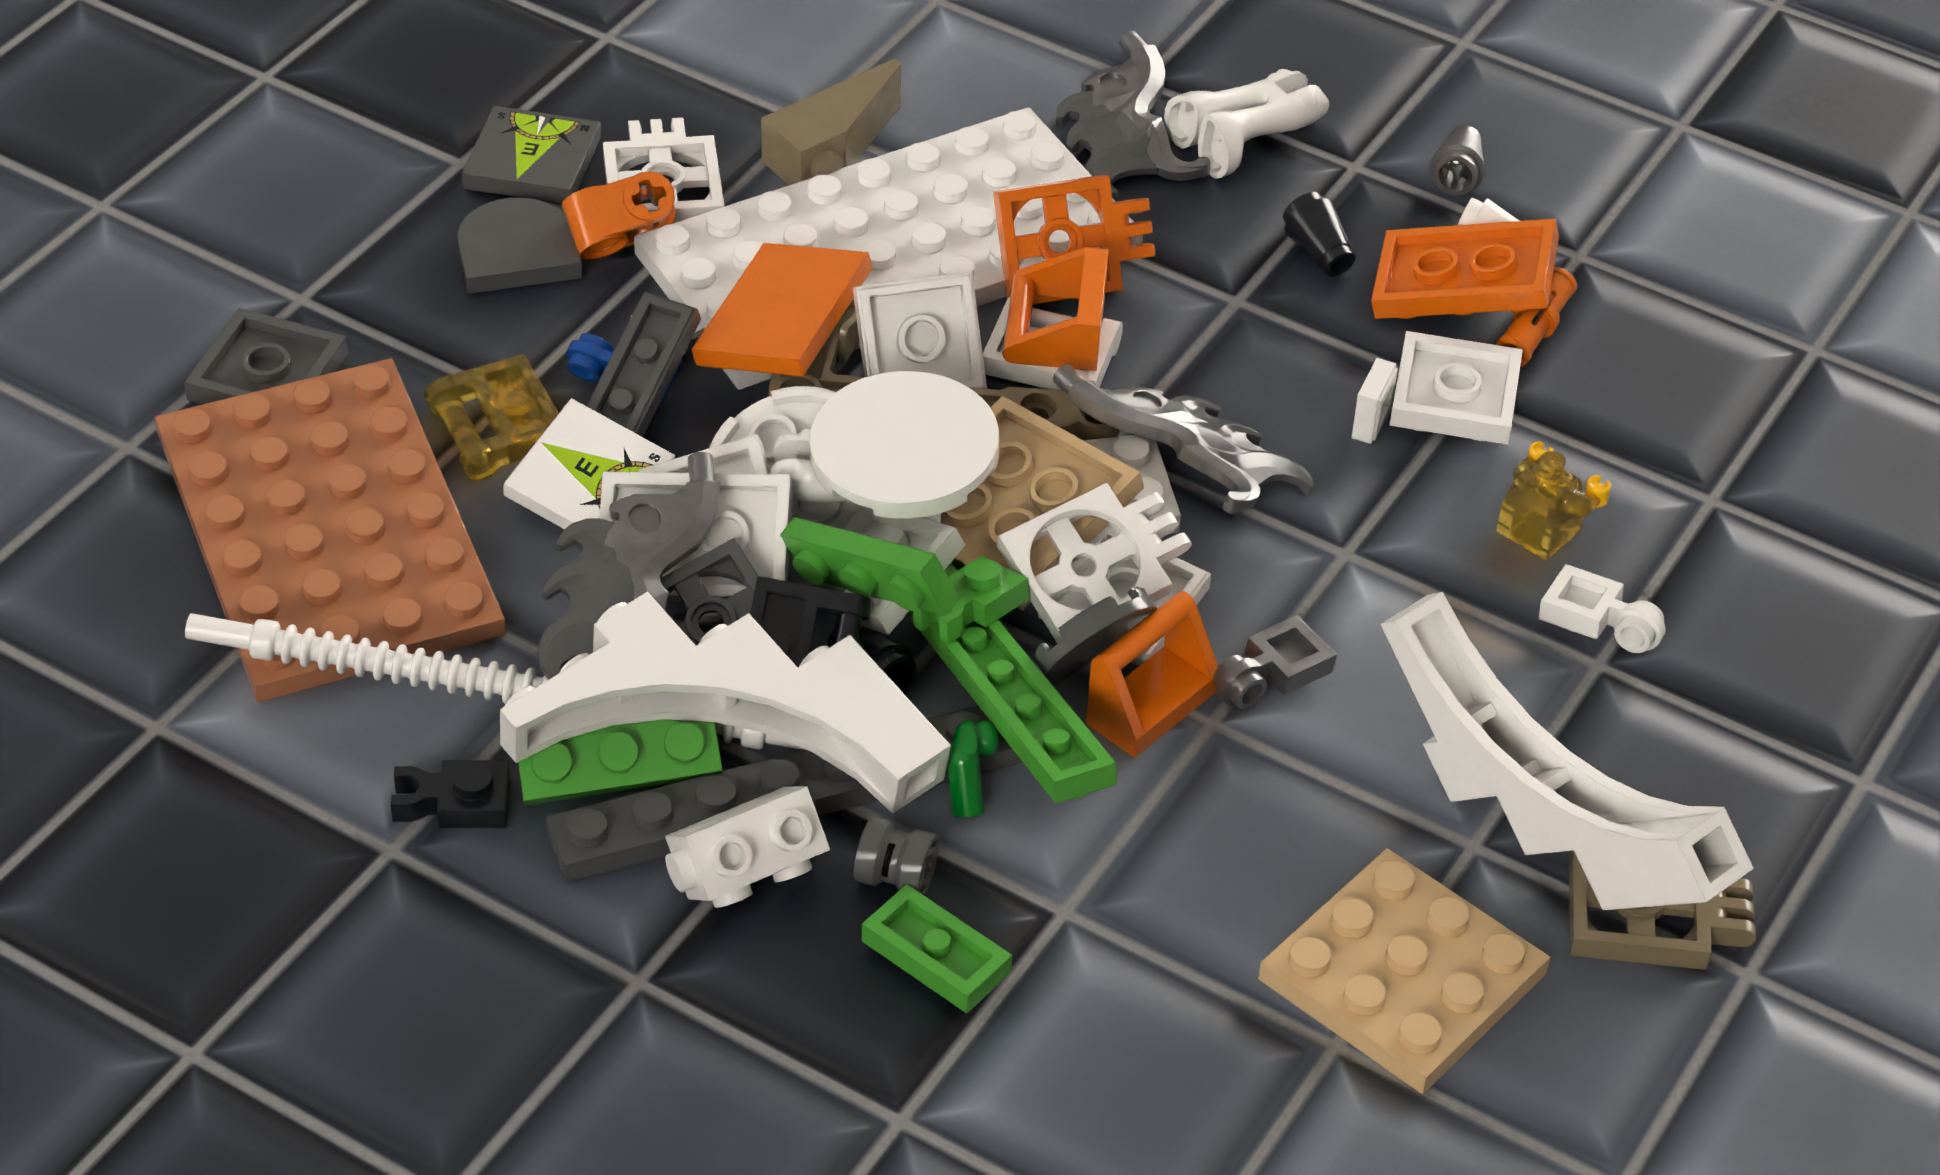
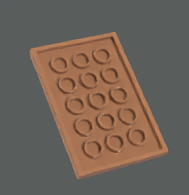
M392 358L155 416L158 437L226 620L254 625L257 619H267L279 622L281 630H286L289 625L294 624L300 634H304L307 628H314L317 637H323L326 631H332L334 639L341 641L344 635L349 634L352 637V643L359 644L362 638H369L373 647H378L380 642L387 641L390 650L396 651L399 645L404 644L407 647V652L410 654H415L418 648H424L426 656L434 655L437 651L445 652L506 635L503 613ZM237 648L257 703L356 676L355 669L347 668L345 673L339 674L336 670V665L329 664L326 670L321 671L318 667V662L311 661L308 667H302L298 658H293L289 664H284L279 655H276L271 661L252 658L249 650Z

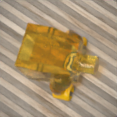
M1537 441L1530 445L1528 456L1521 460L1514 468V483L1501 504L1496 531L1517 544L1523 545L1525 549L1546 561L1581 531L1584 516L1589 515L1595 508L1603 507L1608 503L1611 483L1606 480L1604 484H1601L1602 477L1593 475L1588 478L1585 491L1582 493L1581 479L1564 469L1565 457L1561 453L1553 451L1550 446L1547 450H1543L1544 443Z

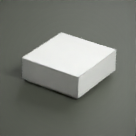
M1376 358L1358 393L1352 439L1369 444L1376 440L1392 409L1398 372L1396 363Z

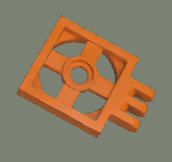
M1097 175L993 191L1006 299L1011 296L1013 276L1017 270H1020L1018 261L1020 259L1042 256L1045 260H1049L1084 247H1103V249H1109L1105 293L1123 290L1121 261L1156 255L1154 243L1132 245L1131 240L1132 236L1153 233L1152 221L1129 223L1128 215L1130 213L1137 214L1150 210L1149 198L1113 202L1110 176ZM1075 193L1085 199L1094 208L1101 223L1078 226L1069 220L1066 194ZM1042 198L1045 224L1040 227L1037 233L1015 236L1014 220L1018 212L1031 199ZM1056 230H1063L1069 236V245L1063 252H1054L1049 246V237ZM1034 295L1033 304L1071 298Z

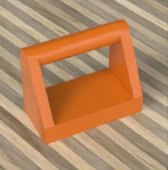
M1084 247L1022 268L1014 273L1002 353L1006 361L1013 364L1057 368L1069 364L1074 369L1097 371L1109 249ZM1034 295L1079 299L1077 317L1029 332Z
M1184 591L1178 592L1091 661L1086 724L1134 758L1216 693L1217 685L1214 683L1213 676L1218 668V664L1197 605L1191 595ZM1165 636L1162 649L1126 677H1123L1122 668Z

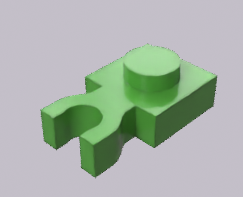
M981 556L948 576L960 597L948 614L942 616L917 609L913 611L914 627L923 631L930 625L939 622L940 640L950 644L963 635L965 627L974 621L987 627L1030 599L1029 578L996 561Z

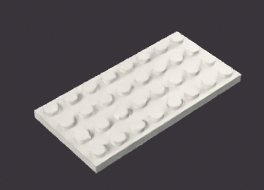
M1027 107L930 140L915 143L878 157L866 159L828 175H817L774 191L765 192L761 195L634 236L635 255L670 300L698 309L701 317L699 324L703 326L704 330L763 243L869 252L873 269L862 286L972 272L976 306L978 307L1006 297L993 191L1091 177L1092 175L1032 109ZM1075 193L1066 194L1069 220L1078 226L1101 223L1098 214L1085 199ZM1042 198L1031 199L1018 212L1014 220L1015 236L1037 233L1040 227L1045 224ZM1129 217V223L1134 222V221ZM1063 230L1054 231L1049 237L1050 248L1054 252H1063L1067 249L1069 245L1068 234ZM1143 235L1132 236V245L1142 243ZM1042 256L1018 260L1019 269L1046 260ZM860 342L857 344L855 349L860 348ZM723 369L738 390L769 380L772 375L770 373Z

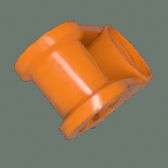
M652 171L641 172L606 185L584 188L569 195L562 202V208L581 259L585 260L603 258L623 248L634 245V236L664 225L673 224L676 218L673 186L666 177ZM646 185V189H641V187ZM651 199L652 204L658 207V210L648 212L647 207L641 204V202Z

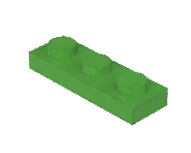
M794 517L780 534L794 558L792 561L793 567L800 576L812 584L822 585L826 583L847 589L853 594L865 597L873 596L895 602L900 607L909 611L920 609L946 616L960 598L935 553Z
M655 720L608 726L561 740L518 762L525 806L673 784L722 772L715 722Z

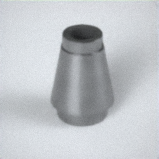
M1461 125L1455 127L1430 161L1429 170L1431 178L1444 193L1454 196L1464 195L1476 189L1484 178L1485 166L1481 136L1471 126Z

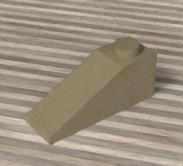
M894 58L761 117L762 162L788 185L813 178L817 175H828L855 164L900 108L901 63Z

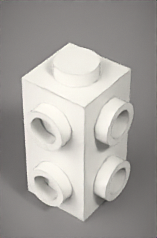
M807 786L782 787L665 836L671 852L665 857L666 867L675 887L682 893L686 892L688 899L712 900L715 908L727 906L751 896L753 892L750 884L770 875L773 876L774 882H781L810 871L813 868L810 858L830 850Z

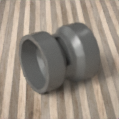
M871 817L864 828L858 845L854 863V880L876 887L886 882L895 885L898 891L908 884L925 895L937 862L940 843L939 834L920 829L906 833L899 831L894 822Z

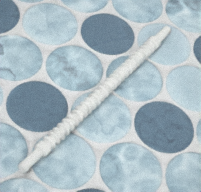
M190 613L185 628L186 639L249 650L250 656L255 659L271 661L276 655H279L284 664H289L293 658H298L302 667H308L311 661L318 662V667L321 671L326 670L329 664L336 665V670L339 674L345 673L347 668L355 669L357 677H363L366 671L373 672L374 679L377 681L381 680L384 674L391 675L394 684L400 683L402 678L410 679L412 687H418L421 681L428 682L429 689L432 691L436 690L439 684L447 686L449 694L455 693L457 688H464L467 697H473L476 691L484 692V699L487 701L491 700L494 694H499L502 696V701L505 704L521 689L529 686L536 688L548 680L545 675L544 677L536 676L534 668H528L525 674L517 672L515 664L509 665L507 670H500L497 661H492L488 667H483L479 658H473L470 664H465L462 662V656L459 654L454 655L452 660H445L442 651H437L433 657H428L424 648H418L415 654H410L407 652V647L404 644L399 645L396 651L389 649L387 641L380 642L378 647L371 646L369 638H362L359 644L352 643V637L349 634L344 635L341 641L334 639L332 631H326L323 637H317L314 628H307L304 634H300L294 624L289 625L286 630H281L279 622L267 619H257L253 625ZM715 722L716 733L723 736L725 744H729L733 738H738L741 741L742 747L757 750L762 749L764 744L805 750L766 733Z

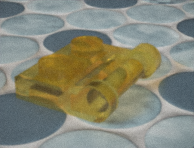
M525 354L436 379L424 391V398L431 412L436 416L442 417L461 452L459 461L467 477L474 481L486 480L493 476L500 466L523 460L559 414ZM476 399L497 436L482 440L462 406L463 402Z

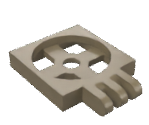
M1574 850L1569 851L1570 956L1707 970L1712 953L1711 944L1748 947L1756 941L1755 925L1752 923L1755 919L1754 905L1751 902L1753 900V884L1747 879L1740 878L1704 903L1613 909L1626 918V933L1599 931L1588 920L1587 907L1601 908ZM1661 915L1694 918V927L1682 939L1655 937V920L1659 919Z

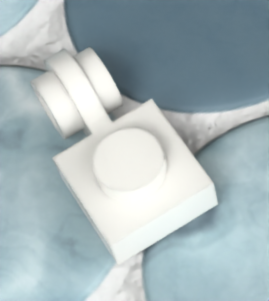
M1565 564L1540 603V620L1596 640L1606 625L1614 627V635L1618 644L1632 653H1642L1654 649L1658 646L1666 631L1664 615L1656 605L1644 600L1629 604L1622 602L1624 584Z

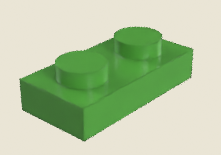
M908 884L862 923L863 943L965 1013L974 1008L1012 970V954Z

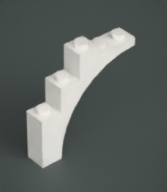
M648 592L628 604L625 602L615 604L602 614L598 622L594 624L592 654L582 653L575 656L563 666L559 674L536 688L529 686L521 689L500 709V745L515 763L561 740L612 725L655 720L717 722L766 733L813 752L856 779L891 813L896 812L944 780L951 747L946 739L851 635L830 648L826 645L816 648L797 667L748 613L729 626L727 624H720L712 628L696 646Z
M1443 592L1426 595L1380 624L1434 734V737L1423 743V746L1450 802L1497 796L1525 855L1574 850L1602 910L1704 903L1754 869L1725 807L1686 806L1645 795L1607 777L1570 752L1538 724L1496 678L1467 637Z

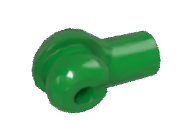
M968 719L959 724L954 730L947 766L951 813L955 817H973L985 812L979 756H991L996 753L999 747L997 729L989 720L973 723L971 719Z

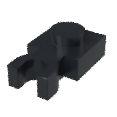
M442 760L441 773H428L412 766H395L394 783L396 794H413L391 795L393 822H412L428 815H438L439 828H506L510 788L509 760Z

